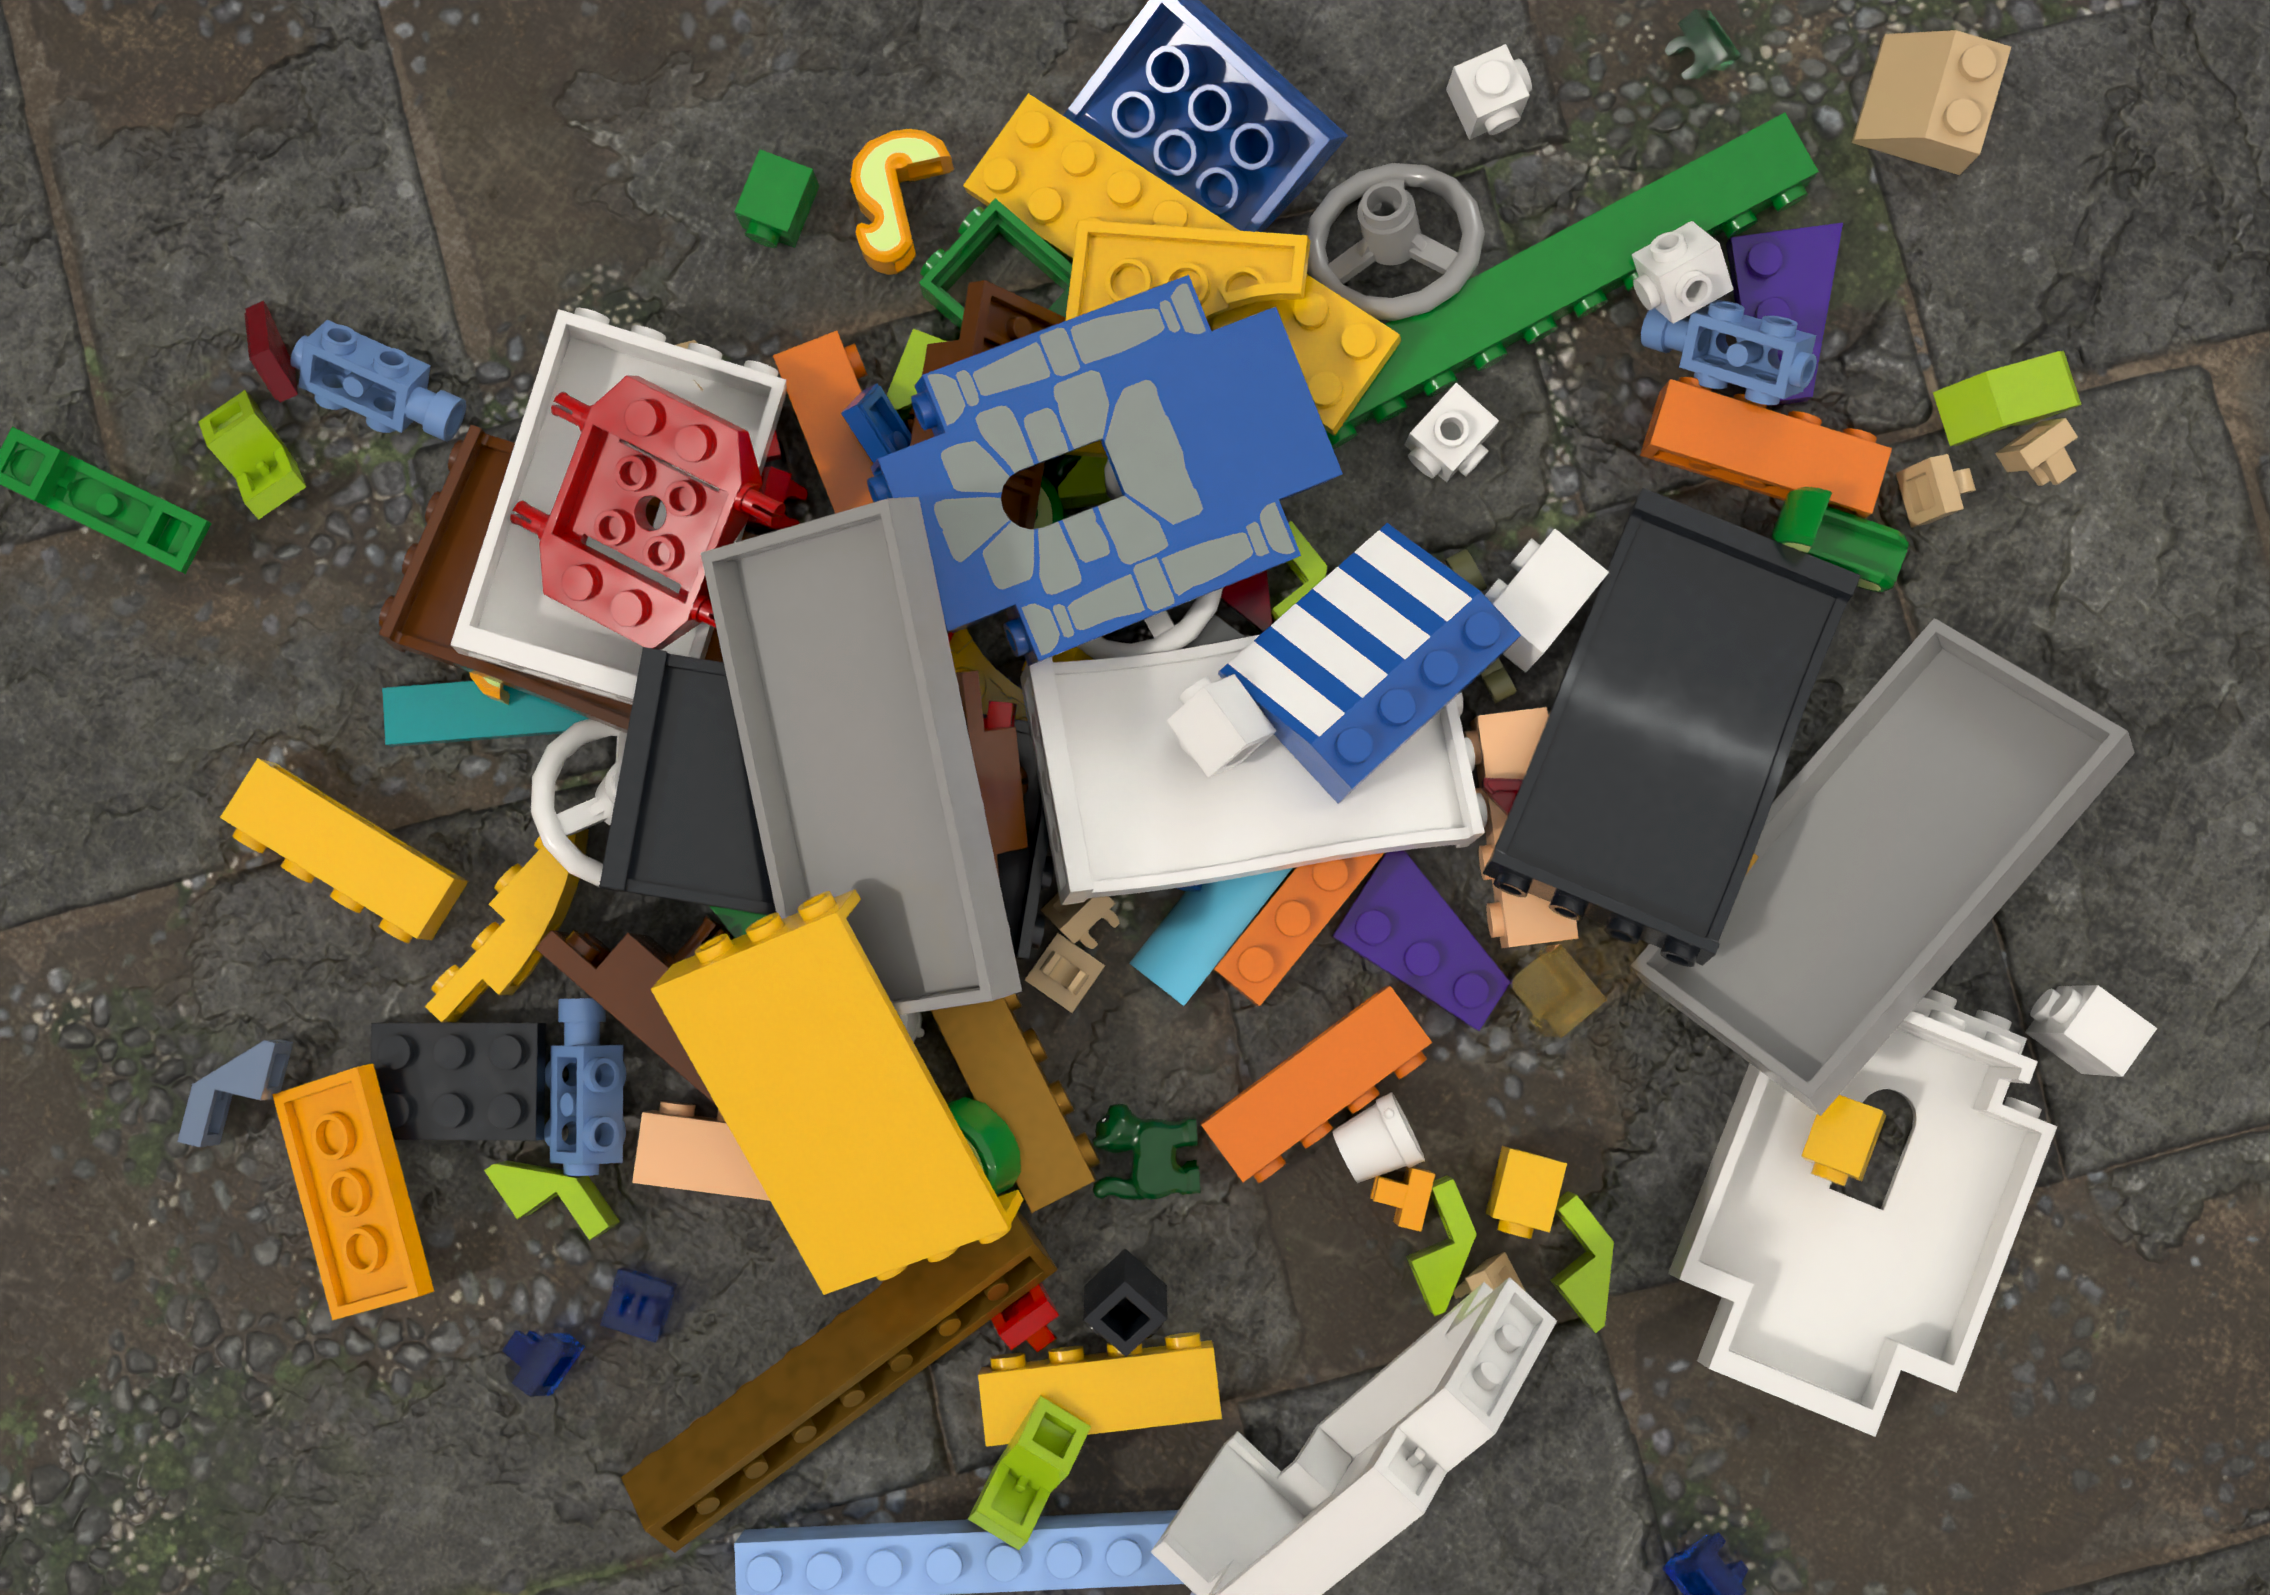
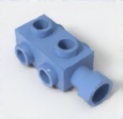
M1715 300L1709 306L1692 313L1690 318L1685 317L1674 324L1654 308L1648 311L1641 330V343L1644 347L1663 353H1669L1672 349L1682 352L1679 368L1695 372L1693 378L1698 379L1700 386L1724 389L1727 388L1728 383H1732L1746 388L1745 398L1747 400L1764 405H1777L1780 402V398L1786 399L1803 392L1804 388L1812 380L1817 362L1816 356L1812 354L1816 335L1796 330L1798 325L1796 321L1780 316H1764L1762 319L1744 315L1745 308L1742 305L1729 301ZM1726 334L1736 337L1737 343L1729 347L1726 343ZM1778 350L1783 351L1781 362L1778 359Z
M326 320L312 334L302 336L292 351L291 366L300 370V388L315 394L314 399L316 403L326 409L339 410L347 408L365 416L367 425L375 431L382 433L399 431L402 433L415 421L423 425L424 432L448 442L455 436L461 426L466 411V401L444 390L434 393L427 389L431 365L410 357L399 349L390 348L363 336L350 327Z
M593 998L558 999V1022H564V1045L551 1046V1060L545 1068V1082L550 1088V1119L544 1128V1139L550 1147V1163L563 1164V1175H599V1164L623 1163V1144L626 1137V1127L623 1121V1086L626 1080L623 1045H600V1022H606V1009ZM565 1066H567L569 1071L566 1083H564L562 1078V1071ZM566 1124L569 1133L566 1141L564 1142L562 1138V1129Z

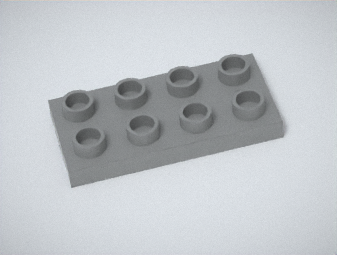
M919 497L887 498L702 552L701 558L776 912L783 919L798 913L797 908L817 894L830 891L833 897H837L856 889L861 900L846 919L898 1015L989 1002L1022 992Z
M1934 618L1772 803L1754 852L1759 858L1744 877L1718 941L1720 945L1716 955L1703 966L1695 963L1694 967H1686L1665 959L1660 955L1661 948L1649 944L1630 966L1643 984L1821 1116L2134 755L2135 752L2129 733L2119 725Z

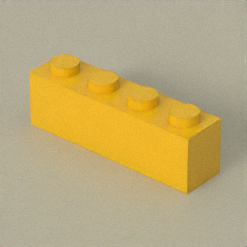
M257 758L220 816L221 819L236 827L232 835L234 839L262 854L267 847L285 858L281 867L287 872L308 883H312L315 877L334 888L330 894L333 900L356 913H361L363 908L366 907L383 918L378 925L382 930L408 944L413 937L416 939L433 940L469 882L280 765Z
M1189 1332L1166 1336V1346L1142 1348L1141 1343L1127 1357L1110 1343H1107L1106 1353L1084 1355L1083 1346H1068L1049 1350V1359L1030 1362H1026L1025 1353H1009L990 1357L991 1366L981 1367L978 1374L986 1447L1009 1444L1040 1396L1091 1426L1088 1435L1222 1419L1212 1340L1201 1341L1200 1333Z

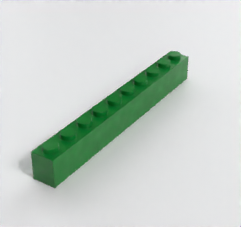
M1784 112L1467 280L1457 294L1430 312L1386 323V326L1400 334L1401 343L1335 436L1326 431L1332 448L1336 449L1357 436L1355 427L1372 418H1375L1377 424H1382L1398 416L1408 408L1405 401L1425 391L1427 397L1430 398L1447 390L1458 382L1455 374L1475 365L1477 370L1481 371L1496 364L1508 355L1505 348L1525 338L1529 345L1545 338L1558 328L1555 321L1572 312H1575L1577 317L1581 318L1596 311L1608 302L1607 293L1625 285L1628 292L1635 290L1633 280L1639 276L1632 254L1651 244L1659 235L1672 232L1693 221L1711 237L1724 232L1727 239H1730L1758 222L1755 215L1769 207L1774 206L1777 212H1781L1803 200L1808 195L1805 188L1819 171L1786 113Z

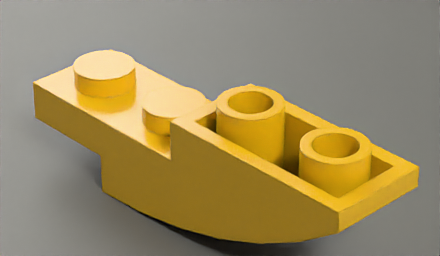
M588 828L568 836L571 842L584 855L586 854ZM540 836L534 843V846L538 849L536 854L523 867L519 863L512 866L494 886L498 894L489 905L505 921L501 925L493 922L487 926L473 941L471 947L476 952L461 968L456 964L451 966L433 984L431 990L436 995L425 1007L440 1022H457L489 987L498 995H513L543 957L535 948L551 930L558 931L565 919L577 889L579 878L570 874L544 847Z

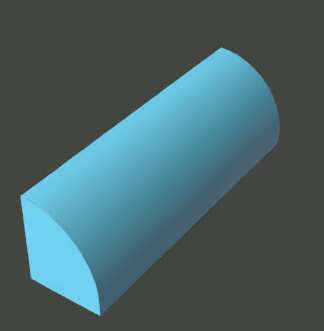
M1292 868L1202 884L1201 891H1186L1129 964L1184 1006Z

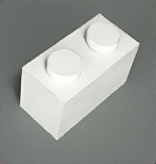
M1556 529L1550 533L1541 545L1531 538L1510 564L1518 572L1508 585L1498 578L1485 594L1489 601L1521 634L1503 655L1525 673L1544 654L1609 573Z
M2099 985L2058 986L2056 990L2053 988L2047 990L2034 1004L2030 1012V1016L2034 1018V1021L2025 1033L2081 1074L2123 1077L2157 1028Z

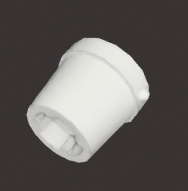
M1392 1092L1376 1099L1374 1105L1332 1131L1341 1155L1357 1183L1405 1166L1411 1168L1425 1161L1414 1132Z

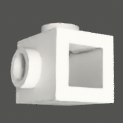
M1505 44L1454 66L1446 91L1470 140L1486 132L1489 135L1501 133L1517 124L1529 99L1532 83L1522 60L1519 58L1513 60Z
M1693 221L1672 232L1659 235L1651 244L1632 254L1639 276L1633 280L1637 296L1648 310L1656 308L1673 324L1733 291L1720 243Z
M1455 383L1410 432L1405 446L1411 450L1408 458L1423 474L1430 478H1434L1438 474L1447 483L1458 470L1466 477L1489 452L1482 443L1492 434L1499 420L1460 385Z
M1235 674L1213 683L1208 677L1195 682L1179 696L1183 705L1166 720L1178 736L1181 748L1190 757L1195 759L1208 778L1239 765L1276 732V729Z

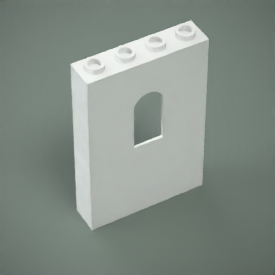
M576 308L573 314L558 309L451 641V646L457 653L632 705L643 647L544 595L538 535L510 521L511 514H519L512 510L522 500L548 515L551 514L582 432L578 426L551 413L552 405H560L553 401L560 392H565L589 406L594 405L626 375L640 376L747 430L760 475H762L771 441L786 398V379L777 377L779 372L764 363L747 360L744 366L721 360L722 353L706 345L689 343L688 348L685 349L666 343L665 335L648 327L634 325L631 331L611 326L609 325L610 319L593 310ZM696 382L703 388L702 391H701V389L699 388V386L696 384ZM662 501L660 502L653 525L655 529L662 527L666 519V508ZM746 525L744 526V528L742 529L734 543L742 540ZM588 536L585 545L679 593L681 584ZM702 622L661 650L667 651L669 654L705 659L714 627Z

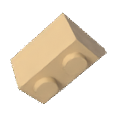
M1957 30L1885 34L1880 44L1851 143L1960 175L1981 153L2011 46Z

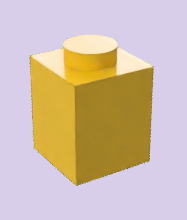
M1838 1095L1821 1116L1816 1115L1801 1156L1806 1161L1814 1163L1811 1174L1844 1187L1848 1177L1862 1181L1886 1118L1884 1111Z
M1502 1146L1485 1212L1493 1218L1500 1219L1497 1230L1532 1239L1534 1229L1550 1233L1567 1163Z

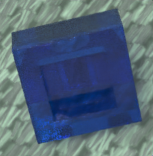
M619 1268L600 1325L654 1343L658 1342L661 1338L678 1284L629 1268Z
M515 1331L502 1351L522 1368L512 1384L529 1397L549 1396L554 1393L585 1346L568 1333H546L542 1337L535 1331H529L526 1335L521 1331Z
M1719 1532L1706 1535L1686 1550L1675 1553L1662 1568L1683 1595H1744L1747 1591L1743 1587L1742 1582L1749 1569L1742 1560L1728 1563L1727 1565L1718 1556V1551L1724 1546L1726 1540Z

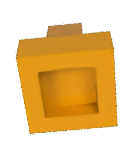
M1407 1166L1403 1182L1377 1176L1374 1178L1370 1198L1375 1202L1397 1207L1393 1220L1395 1224L1421 1232L1435 1174L1429 1170L1417 1167L1408 1168Z

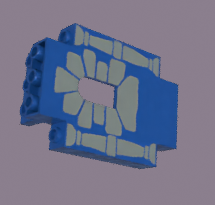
M1187 275L923 374L914 386L917 394L911 396V401L922 429L928 430L932 428L935 437L878 458L871 466L874 477L867 479V485L873 502L887 498L919 497L947 634L966 629L983 619L1006 611L1010 621L1004 623L1003 627L1010 648L1016 657L1024 655L1028 666L1301 556L1280 501L1325 484L1343 473L1277 308L1273 307L1211 331L1190 276ZM1101 440L1122 492V497L1042 528H1022L1009 520L1002 507L1001 495L1003 486L1010 476Z

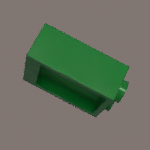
M996 198L985 210L980 206L976 207L960 225L958 233L961 236L947 252L940 248L933 253L920 271V275L923 278L919 281L923 298L961 330L964 307L950 296L947 291L1000 234L1064 290L1048 310L1066 317L1072 264Z

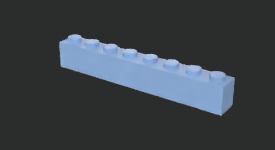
M1179 1510L1040 1516L1028 1542L1020 1550H1017L968 1519L745 1529L734 1543L736 1595H950L1184 1584L1151 1553V1550Z

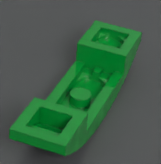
M14 427L10 429L0 449V485L184 574L187 573L212 524L185 509Z

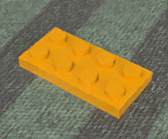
M374 1064L358 1066L273 1094L332 1320L435 1292Z

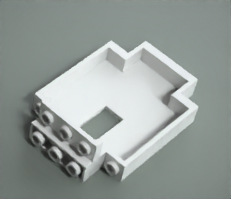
M1930 989L1839 1094L1863 1103L1870 1094L1878 1090L1888 1089L1896 1091L1905 1097L1911 1106L1913 1114L1912 1129L1881 1209L1829 1189L1832 1182L1811 1174L1814 1163L1806 1161L1801 1155L1817 1113L1749 1063L1668 1274L1684 1282L1721 1296L1697 1359L1699 1363L1708 1369L1876 1437L1901 1370L1957 1393L2057 1126L2039 1119L2042 1109L2012 1097H2007L2005 1104H2002L2010 1082L2030 1084L2038 1061L2021 1055L2027 1038L2009 1031L2012 1024L2011 1021L1983 1010H1977L1975 1017L1954 1009L1957 1003L1955 998Z
M1510 1277L1495 1290L1483 1282L1321 1421L1313 1430L1296 1459L1283 1471H1280L1237 1431L1223 1444L1151 1550V1553L1192 1591L1190 1595L1324 1594L1421 1517L1447 1472L1496 1434L1557 1320Z

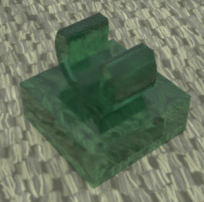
M1695 9L1677 23L1686 36L1674 38L1665 49L1668 56H1676L1686 47H1690L1694 51V64L1681 74L1685 80H1694L1701 77L1708 68L1709 70L1724 71L1742 57L1711 11Z

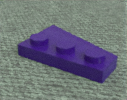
M1843 223L1731 237L1726 243L1735 303L1745 308L1744 315L1762 319L1764 316L1785 317L1798 323L1796 330L1816 335L1812 354L1816 356L1817 362L1812 380L1804 388L1803 392L1786 399L1780 398V402L1777 405L1807 402L1813 397ZM1778 350L1777 355L1781 362L1783 351Z
M1404 850L1386 852L1331 936L1476 1031H1480L1510 984L1507 977Z

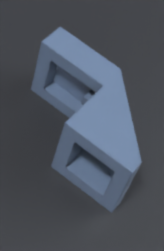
M264 1040L193 1083L177 1142L196 1147L219 1145L233 1094L260 1101L273 1099V1094L281 1092L293 1042L286 1040Z

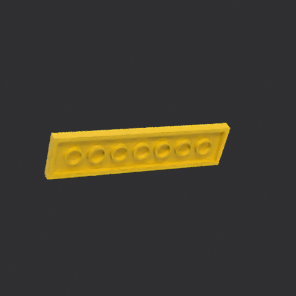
M1029 93L963 185L968 194L986 206L996 198L1060 255L1072 263L1078 220L1240 231ZM1308 274L1306 276L1304 299H1279L1256 302L1231 309L1207 320L1211 331L1276 307L1324 428L1334 436L1401 343L1400 334Z

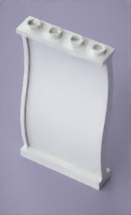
M1259 635L1145 655L1067 662H1053L1052 657L1030 666L1026 664L1020 680L1061 905L1081 903L1089 898L1134 894L1225 881L1371 854L1456 845V848L1468 847L1485 833L1487 807L1482 794L1476 793L1472 776V771L1475 767L1474 747L1468 737H1464L1460 720L1463 712L1462 692L1338 804L1274 734L1239 765L1208 778L1195 759L1190 757L1181 748L1178 736L1166 721L1183 705L1179 696L1187 688L1204 677H1208L1212 683L1222 679L1218 672Z

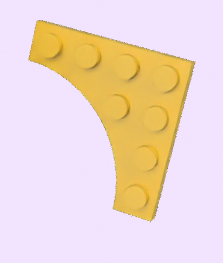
M1078 220L1065 321L1187 275L1190 276L1207 320L1231 309L1256 302L1279 299H1304L1310 239L1308 235ZM1101 440L1066 453V455L1108 458Z

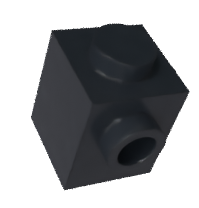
M1127 1249L1120 1252L1084 1286L1083 1320L1099 1337L1107 1340L1125 1357L1145 1339L1152 1337L1168 1319L1167 1285Z

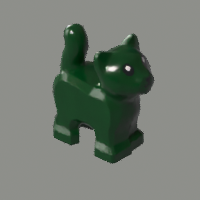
M1125 1104L1109 1106L1107 1113L1096 1123V1137L1092 1139L1093 1146L1111 1153L1132 1150L1131 1177L1129 1179L1109 1176L1099 1179L1093 1185V1193L1097 1198L1103 1199L1112 1195L1125 1200H1154L1174 1193L1182 1195L1201 1193L1199 1165L1197 1166V1160L1187 1161L1182 1167L1176 1161V1149L1198 1145L1195 1117H1185L1182 1121L1178 1122L1154 1118L1140 1119Z

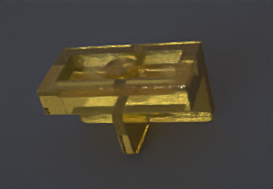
M1558 944L1545 946L1536 953L1537 958L1516 974L1511 982L1514 993L1533 1014L1530 1021L1544 1037L1554 1038L1565 1036L1607 1000L1565 948Z

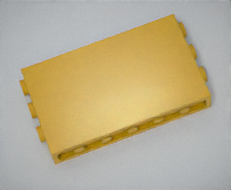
M856 889L837 897H833L830 891L817 894L803 902L797 908L798 913L783 919L778 912L769 914L751 924L746 929L747 934L730 940L728 934L716 936L700 945L695 950L696 955L672 964L651 988L657 1002L823 1295L873 1277H877L880 1281L890 1279L901 1273L909 1264L926 1258L929 1262H938L952 1255L960 1246L977 1240L981 1244L994 1242L1010 1231L1011 1223L1024 1200L1019 1190L997 1197L846 918L861 900Z

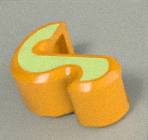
M915 129L891 131L867 142L853 160L850 182L860 211L872 222L869 225L865 223L858 224L855 233L864 259L877 272L887 275L898 274L904 271L916 257L900 183L917 181L954 171L951 155L943 141L926 131Z

